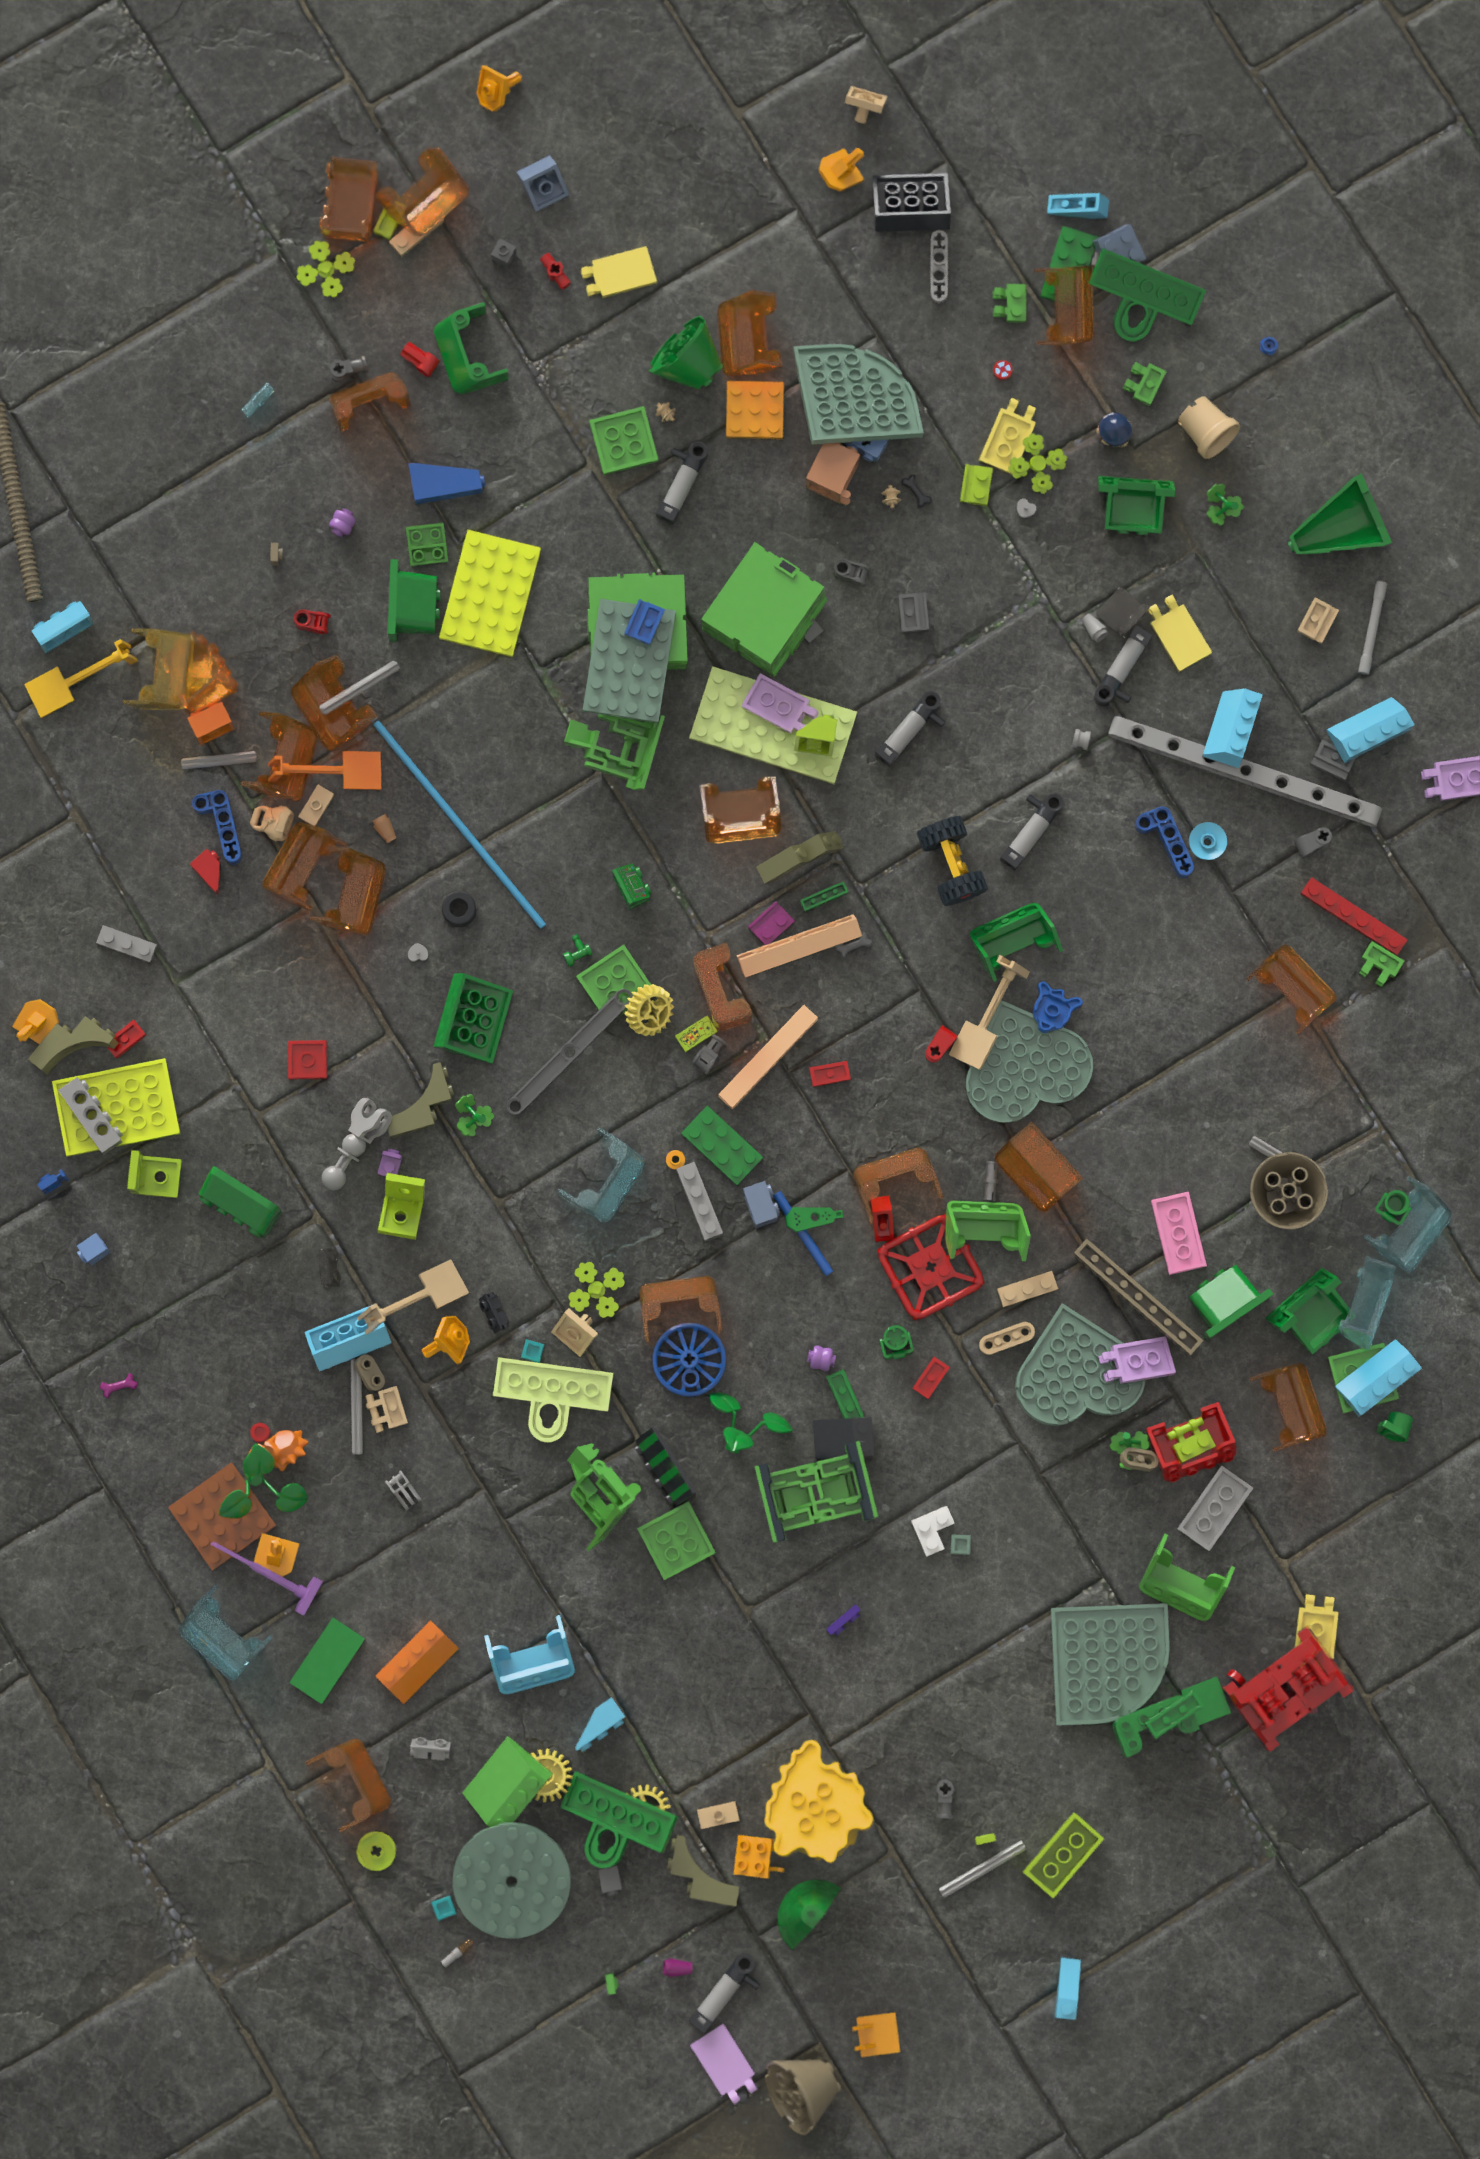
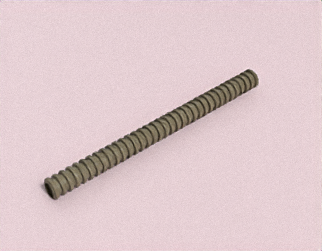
M0 402V466L2 467L1 472H3L4 488L7 489L5 494L8 495L6 499L9 500L7 504L10 506L9 511L11 512L10 517H12L14 539L17 540L15 545L18 546L16 548L19 551L17 555L20 557L22 579L25 580L23 585L26 586L24 587V590L27 591L25 595L28 597L26 600L29 603H37L43 600L42 590H40L41 585L39 584L40 579L38 578L39 573H37L38 568L35 567L37 563L34 561L36 558L33 556L35 552L32 550L30 528L27 527L29 522H26L28 517L25 516L27 512L24 510L26 507L23 505L24 499H22L20 477L17 476L19 472L16 471L18 466L15 465L17 461L14 459L16 456L13 454L11 432L8 431L10 426H8L9 421L6 420L8 418L5 414L7 411L4 409L5 403Z

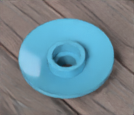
M1204 822L1192 830L1189 836V846L1197 857L1204 860H1213L1221 856L1225 851L1227 836L1219 825L1212 822ZM1206 839L1211 841V844L1208 846L1204 844Z

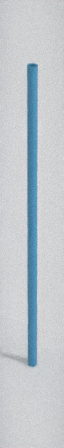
M379 720L375 722L373 726L538 927L542 929L546 923L381 722Z

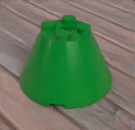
M702 316L689 320L683 325L685 328L678 335L674 333L663 344L650 363L652 370L649 369V371L653 375L697 390L702 385L706 387L712 382V376L722 369L723 364L718 356L706 321Z

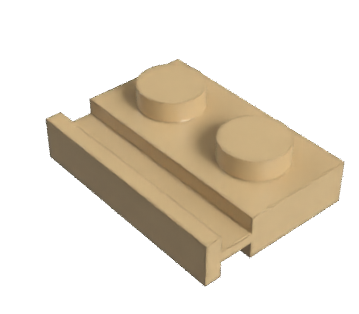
M1314 598L1297 632L1322 644L1339 610Z

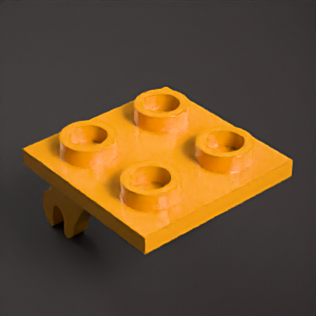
M738 1835L734 1874L769 1878L770 1871L784 1872L785 1868L770 1867L771 1851H775L773 1847L774 1839Z
M895 2013L856 2017L857 2026H853L852 2030H858L860 2045L855 2046V2051L860 2050L861 2057L900 2052Z

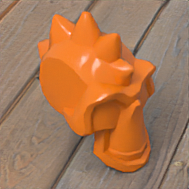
M283 1430L268 1439L264 1446H260L272 1454L275 1460L274 1468L284 1471L287 1465L295 1464L298 1457L306 1455L303 1448L309 1441L302 1438L301 1430Z

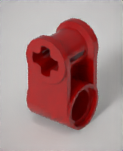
M298 610L294 614V624L300 630L326 635L328 634L327 625L331 615L324 612ZM300 616H305L308 620L306 623L301 624L297 619Z
M942 1025L925 1052L926 1059L931 1063L941 1060L958 1036ZM938 1050L937 1055H931L932 1051Z

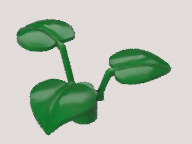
M714 1392L708 1395L710 1402L717 1410L732 1414L731 1427H726L723 1431L726 1441L725 1447L731 1453H739L740 1450L750 1449L754 1444L751 1436L763 1425H766L768 1430L776 1433L793 1432L791 1425L782 1416L776 1413H765L762 1417L764 1421H761L747 1435L734 1428L736 1411L741 1409L739 1402L734 1397L725 1393Z
M254 1444L243 1463V1473L247 1479L245 1481L246 1493L244 1494L242 1490L231 1492L222 1502L218 1514L221 1517L233 1519L245 1516L252 1507V1501L247 1498L250 1495V1484L257 1486L263 1482L279 1497L275 1505L283 1512L298 1510L307 1502L308 1496L305 1489L296 1483L284 1486L281 1494L278 1493L262 1475L268 1474L273 1470L275 1460L267 1449Z

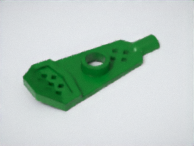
M793 1207L786 1215L785 1221L788 1228L795 1232H800L831 1224L836 1218L844 1217L842 1210L833 1211L831 1208ZM811 1215H816L818 1220L813 1221Z

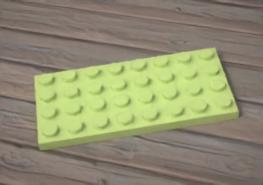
M712 666L689 739L835 784L857 715L856 711L800 694L810 700L808 706L818 710L819 717L823 715L834 716V719H837L832 757L794 751L796 730H793L792 734L741 707L756 680ZM805 715L801 723L807 725L813 719Z

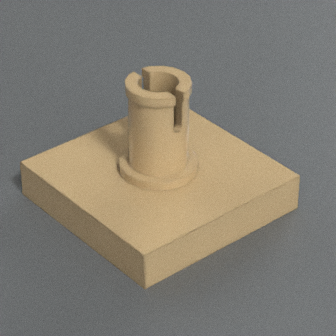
M851 86L845 103L858 107L855 121L866 123L869 110L878 113L882 112L887 96Z
M568 1308L551 1333L581 1357L598 1333L590 1327L592 1324L591 1317L585 1322L588 1315L584 1314L580 1318Z

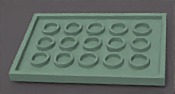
M600 599L582 712L658 723L676 610L665 609L651 644L647 645L624 635L637 604Z

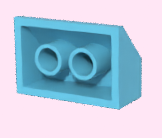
M81 601L70 603L63 612H56L50 616V620L45 623L42 621L34 626L32 633L45 654L94 624Z

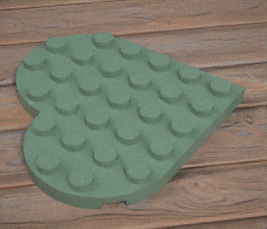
M1001 1000L987 1028V1031L998 1037L982 1069L979 1070L970 1066L966 1078V1092L972 1107L984 1118L997 1123L1016 1122L1029 1115L1039 1101L1049 1104H1060L1079 1096L1090 1082L1093 1072V1058L1086 1042L1075 1032L1063 1027L1059 1030L1042 1033L1039 1031L1038 1024L1032 1013Z
M1062 1303L1018 1371L1015 1391L1020 1406L1032 1419L1045 1425L1060 1426L1073 1422L1086 1409L1092 1413L1104 1416L1117 1415L1127 1411L1140 1398L1144 1390L1145 1380L1120 1384L1119 1379L1105 1382L1104 1374H1107L1109 1370L1117 1369L1114 1361L1100 1364L1098 1356H1102L1101 1353L1110 1352L1113 1345L1124 1343Z

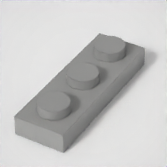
M104 925L96 942L98 945L151 963L157 948V944Z

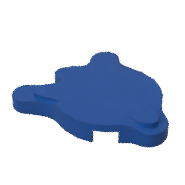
M1040 982L1037 987L1039 998L1033 1007V1016L1038 1024L1039 1031L1048 1033L1052 1030L1063 1028L1068 1023L1071 1013L1082 1006V999L1079 997L1066 999L1064 998L1065 992L1063 989H1051L1046 982Z

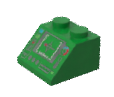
M632 863L612 870L613 879L629 910L650 900L652 892L647 883L643 884L641 880L643 875L639 867L635 868Z

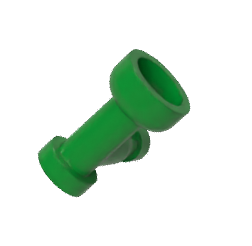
M578 934L571 937L578 951L572 954L570 952L563 953L568 967H572L575 964V960L586 955H592L589 945H583Z

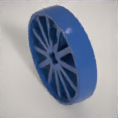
M683 1323L671 1327L662 1334L653 1351V1368L658 1380L666 1389L680 1396L692 1397L710 1391L720 1381L726 1366V1353L719 1337L709 1328L696 1323ZM682 1329H693L689 1350ZM700 1330L708 1334L705 1340L694 1350L697 1331ZM677 1331L684 1351L667 1337ZM711 1339L716 1342L717 1349L698 1354ZM665 1341L680 1355L659 1352V1349ZM721 1354V1364L700 1360L710 1355ZM687 1355L695 1358V1361H692L690 1365H688L687 1361H684ZM658 1356L679 1360L658 1368ZM699 1365L719 1368L717 1377L715 1379L712 1378ZM680 1366L667 1382L662 1378L660 1372ZM685 1369V1372L682 1375L681 1390H677L670 1386L672 1382L679 1376V1374ZM695 1369L706 1377L711 1384L701 1389L699 1375ZM693 1374L696 1377L695 1383H686V1375ZM686 1387H687V1388H694V1387H696V1388H697V1391L686 1392L685 1389H686Z

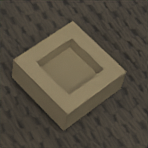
M271 543V565L279 566V560H283V549L280 548L279 543Z

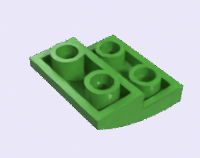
M444 522L406 527L411 566L448 562Z

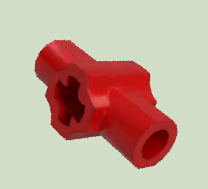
M546 253L540 258L541 263L547 269V276L550 281H555L561 290L566 289L571 282L564 274V267L561 262H556L550 253ZM553 269H555L556 271L559 270V273H558V274H556L555 272L552 273V270H553Z

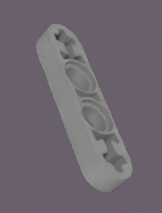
M937 230L933 232L930 240V296L933 302L940 304L945 302L948 294V237L944 231ZM937 236H941V239L944 240L941 241V248L937 249V240L934 239H937ZM941 253L944 256V260L936 262L934 255ZM938 271L942 272L944 274V279L940 281L936 280L934 278V273ZM937 285H941V293L944 294L941 295V298H937V295H934L937 293Z

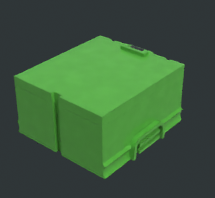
M754 542L702 617V631L734 652L740 651L742 657L775 677L790 654L794 655V650H797L804 640V636L809 631V627L813 625L812 619L817 617L827 602L825 588L815 580L811 581L810 577L802 573L798 567L782 557H777L770 551L766 552L765 548Z
M649 573L624 574V577L620 576V574H617V577H589L587 627L590 655L592 654L600 599L637 604L639 599L663 609L676 610L667 670L686 669L687 636L684 575H655V573H652L649 576Z

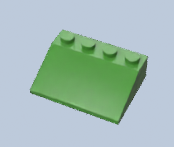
M507 1737L463 1791V1795L489 1827L497 1826L500 1823H514L553 1773L510 1737Z

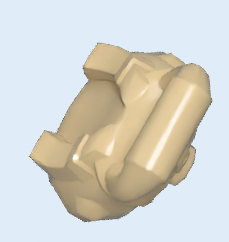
M281 805L276 808L259 806L254 809L250 825L256 831L265 832L274 841H284L289 834L294 814L287 806ZM264 811L262 823L260 826H257L261 812Z

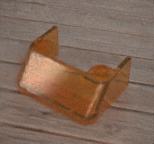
M1060 266L1034 269V272H1045L1047 284L1055 286L1056 324H1051L1047 329V340L1036 341V345H1065L1091 341L1094 334L1092 285L1088 284L1092 275L1091 268L1089 266Z
M259 712V716L272 721L270 734L274 739L278 740L274 756H282L283 763H289V765H311L318 739L317 731L281 713ZM271 767L269 776L262 774L258 776L256 782L241 781L240 784L261 794L298 801L303 796L308 774L289 773V775H282L276 782H268V778L274 773Z
M303 822L296 823L267 872L262 883L263 888L295 906L311 911L312 907L305 903L307 900V890L303 888L321 855L327 856L332 854L335 850V845L346 847L348 844L325 829Z
M327 846V850L339 855L338 868L346 874L337 910L328 909L324 917L310 916L309 920L329 928L367 935L372 929L386 872L385 865L382 861L351 848Z
M1282 945L1246 978L1247 981H1250L1256 976L1257 980L1262 984H1270L1272 982L1298 1009L1295 1012L1297 1022L1302 1025L1296 1031L1298 1035L1337 999L1332 989L1288 945Z
M914 1148L861 1165L855 1169L854 1180L869 1224L873 1223L874 1219L868 1201L878 1197L880 1193L878 1182L914 1170L916 1178L920 1182L932 1181L938 1202L942 1201L943 1194L935 1170L924 1149Z
M702 1276L648 1283L640 1288L639 1296L645 1343L649 1342L647 1321L659 1317L661 1313L660 1303L698 1298L700 1308L703 1311L716 1313L718 1333H722L718 1295L713 1278Z
M1302 1363L1273 1369L1249 1378L1250 1382L1261 1379L1262 1388L1269 1393L1274 1392L1285 1425V1429L1281 1430L1279 1436L1282 1445L1273 1448L1274 1452L1326 1435V1425L1307 1369Z
M351 1739L305 1762L309 1766L325 1758L332 1767L346 1764L363 1798L352 1807V1813L356 1820L339 1828V1832H344L389 1808L391 1798L362 1741Z

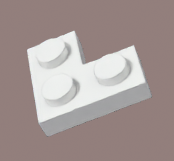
M947 1506L911 1521L926 1557L944 1550L937 1531L954 1524Z

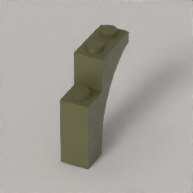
M836 831L817 834L802 844L790 846L756 868L764 884L774 882L814 860L843 849L841 837Z
M85 1016L74 1031L66 1025L61 1027L56 1023L28 1060L48 1075L57 1063L77 1050L93 1046L115 1049L119 1042L115 1039L116 1035L108 1028L104 1031L100 1028L102 1024L95 1018L90 1020Z
M441 1062L433 1064L430 1083L421 1098L410 1108L392 1116V1121L388 1127L391 1139L435 1126L434 1121L437 1120L434 1109L430 1110V1108L452 1101L451 1096H454L451 1084L447 1085L445 1078L449 1077L446 1066L442 1067Z
M677 1835V1839L673 1838L671 1850L674 1851L673 1858H669L667 1870H671L670 1874L693 1878V1882H688L687 1893L690 1894V1898L736 1906L739 1887L719 1882L708 1876L692 1859L686 1845L685 1836Z

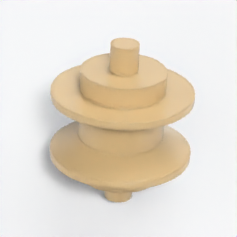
M669 402L656 405L658 407L656 416L661 415L663 417L661 422H668L669 420L673 422L675 420L673 416L676 409H670Z
M889 485V488L882 492V495L886 496L882 503L890 506V508H894V505L901 501L900 498H897L900 490H896V488H892V485Z

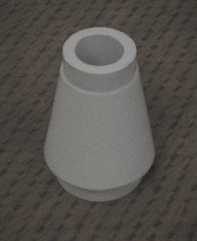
M1091 613L1083 617L1082 622L1092 640L1099 642L1107 636V627L1092 616Z

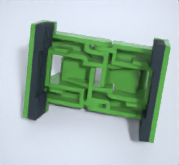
M860 1441L845 1445L847 1455L770 1473L768 1464L755 1466L773 1543L786 1541L785 1531L859 1513L862 1514L863 1522L878 1517ZM850 1473L853 1474V1478H854V1482H855V1486H856V1490H857V1494H858L857 1496H855V1491H854V1487H853V1483H852V1479H851ZM817 1485L821 1499L815 1501L812 1486Z

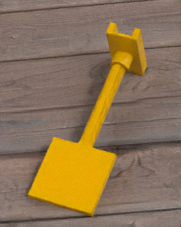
M121 639L114 642L117 651L113 652L111 656L67 679H64L59 667H56L24 684L40 717L43 718L75 701L69 690V687L115 662L119 663L124 660L131 665L138 662L136 657L129 654V649L132 648L131 645Z

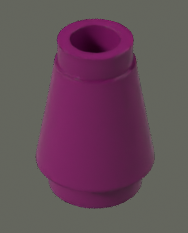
M673 1958L663 1962L664 1976L675 1977L692 1974V1962Z

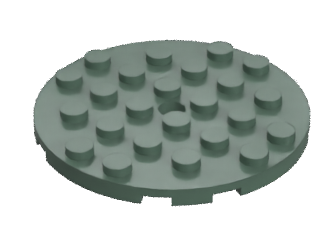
M500 1823L497 1826L485 1828L478 1832L464 1845L454 1866L453 1891L460 1910L474 1926L496 1937L523 1938L544 1930L560 1915L570 1892V1868L560 1846L542 1830L523 1823ZM509 1876H514L517 1879V1883L510 1886L506 1879Z

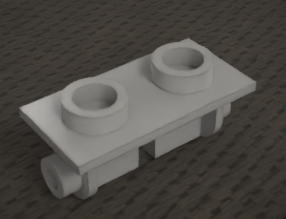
M422 1737L412 1739L410 1755L414 1756V1758L428 1759V1752H432L431 1759L445 1761V1759H449L451 1742H446L443 1739L431 1741Z

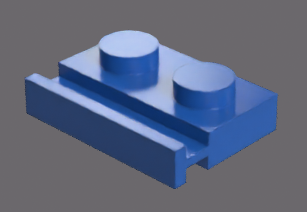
M639 599L624 635L650 645L665 609Z
M62 1169L59 1170L60 1174L56 1176L54 1174H47L40 1179L41 1182L38 1183V1186L45 1195L61 1186L62 1181H69V1178Z

